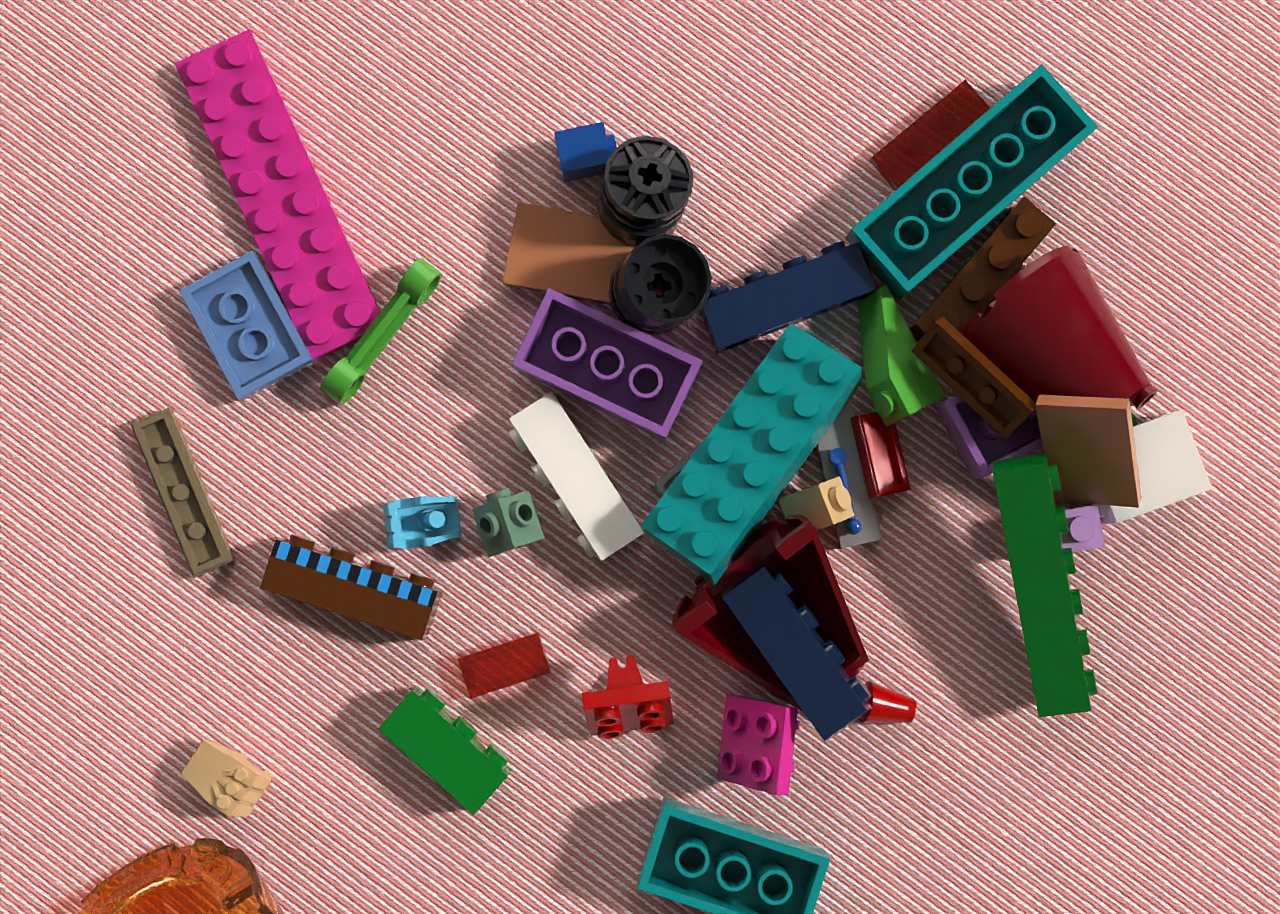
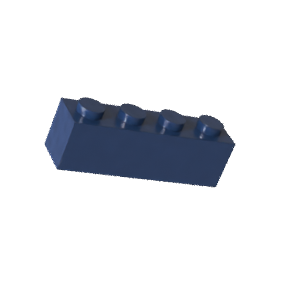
M844 241L831 244L821 250L823 256L807 261L806 256L794 258L782 264L783 271L768 276L766 270L757 272L743 279L745 285L733 290H729L728 285L710 290V295L700 313L716 354L787 328L790 323L795 325L861 300L873 293L876 288L858 242L846 246Z
M763 567L725 595L723 600L822 739L826 741L871 710L872 707L867 700L872 696L858 676L855 675L853 678H850L841 666L846 660L837 646L831 640L825 643L815 629L820 624L806 605L799 608L790 593L794 591V588L780 570L774 573L772 569Z

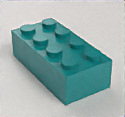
M663 797L638 874L637 889L712 914H813L830 858L822 848Z

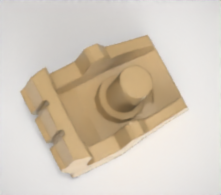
M206 739L202 741L181 773L207 803L229 817H248L274 777L268 770L262 771L247 761L249 756L246 754L235 752L215 741Z

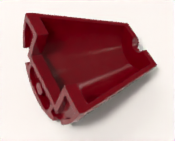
M1062 246L1044 254L1018 272L993 295L996 300L988 305L984 316L977 312L961 332L967 340L1035 403L1039 395L1123 398L1130 400V407L1134 405L1139 409L1157 393L1084 259L1075 248L1071 249L1069 246Z
M788 515L785 519L787 524L779 526L773 520L757 528L715 585L699 575L694 581L697 585L695 587V594L691 599L686 595L679 602L673 616L672 627L678 634L802 711L723 600L725 595L761 568H770L774 573L780 570L792 584L794 591L790 595L799 608L806 605L818 620L820 626L815 630L825 643L831 640L844 656L846 661L841 666L849 677L853 678L862 670L864 664L869 661L815 526L806 516Z

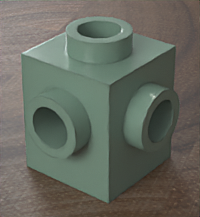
M510 488L486 495L487 504L472 509L488 558L545 538L529 490L512 495Z

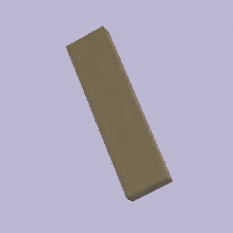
M167 408L131 423L130 425L193 578L236 561L174 410Z

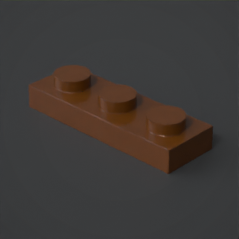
M944 317L937 320L911 350L1005 440L1036 410V403Z

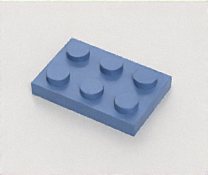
M253 250L179 290L238 400L243 401L315 361L292 322L281 297L258 255Z

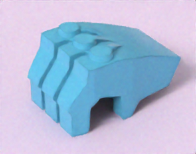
M419 496L393 500L382 505L384 517H387V520H384L386 533H389L386 536L388 548L399 550L430 546L462 536L457 497Z

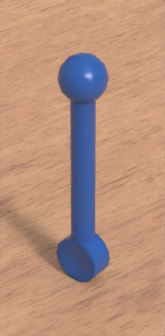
M835 448L829 453L828 458L830 463L835 465L837 476H840L843 486L850 494L843 465L846 460V453L843 449ZM853 516L848 518L845 529L849 534L856 535L861 531L862 525Z

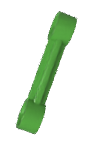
M423 258L415 261L400 280L397 292L347 357L339 360L328 372L320 386V390L339 405H344L348 402L365 380L367 370L414 309L422 305L431 296L440 283L443 274Z

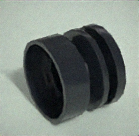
M651 136L628 139L614 149L606 162L597 203L601 223L613 237L625 244L637 246L649 237L661 234L672 235L691 196L694 177L689 160L681 150L663 138ZM643 182H651V187L644 185Z
M661 234L645 239L618 263L610 277L608 295L613 312L622 323L645 334L655 336L671 332L703 308L710 295L712 276L707 259L696 245L680 236ZM650 283L653 284L654 289H660L661 294L656 297L655 291L648 290L647 286Z

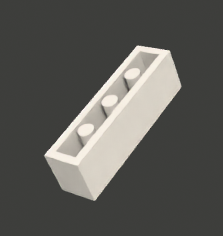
M552 391L509 418L515 427L508 432L521 453L527 449L532 453L537 461L531 467L544 488L552 484L560 496L554 504L567 523L573 519L576 521L583 532L577 539L590 558L598 555L601 561H603L644 534Z

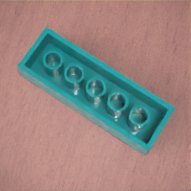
M1041 64L850 230L845 240L850 245L858 242L867 265L900 301L1082 143L1098 126Z
M790 323L643 521L640 527L646 538L715 585L861 385L862 367L793 323Z

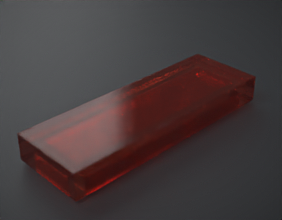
M965 79L872 156L870 162L896 191L985 114L990 107Z

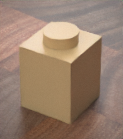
M840 476L778 499L785 519L788 515L806 516L815 526L816 530L855 516L851 507L850 494L843 486Z

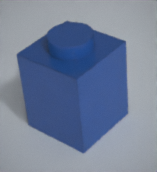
M603 122L554 132L564 182L604 174L606 162L617 145L614 133L606 135Z

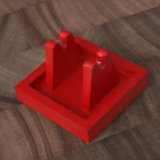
M633 655L626 657V667L624 668L619 667L615 657L609 659L607 690L581 693L583 711L591 736L598 735L601 739H613L624 734L623 731L640 729L643 733H656L664 730L666 725L674 724L668 681L643 684Z

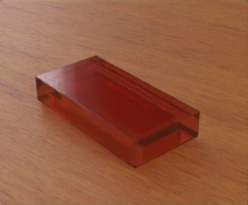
M539 632L458 658L470 699L552 672Z

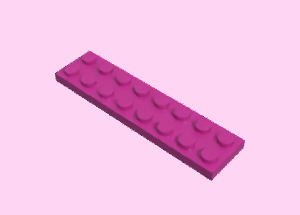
M248 29L174 63L291 320L310 355L317 361L358 342L381 313V310L253 33Z

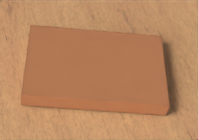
M518 202L502 283L506 286L544 293L550 288L567 297L611 305L608 295L610 277L618 263L636 246L625 244L613 237L601 223L600 217Z
M1039 395L1036 402V411L1043 451L1046 453L1048 466L1057 464L1061 491L1053 492L1054 500L1059 502L1139 508L1142 496L1130 400L1123 398Z

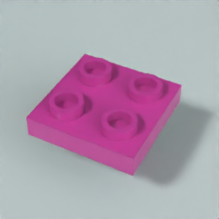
M726 694L717 779L773 795H789L791 772L795 771V763L792 762L796 729H799L800 721L797 720L798 708L742 695Z

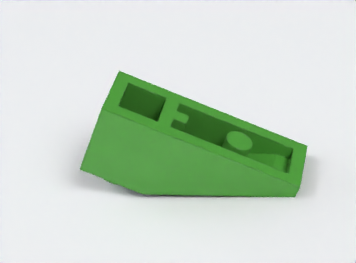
M887 285L859 301L858 308L866 389L873 401L876 412L887 427L944 398L945 395L932 370L911 351L917 342Z

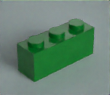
M416 687L398 705L378 730L474 815L510 774L511 769L506 766L509 759L494 745L490 744L486 748L474 737L478 733L477 730L463 717L458 716L454 719L443 709L446 705L445 701L436 692L428 687L425 691Z

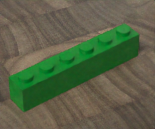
M1046 453L993 461L994 483L1038 716L1046 717L1091 711L1090 696L1098 695L1094 669L1085 670L1083 656L1091 655L1087 629L1078 630L1075 615L1083 614L1080 590H1071L1068 574L1076 573L1072 548L1063 549L1061 533L1069 532L1065 507H1056L1053 495L1054 491H1061L1057 464L1048 466Z

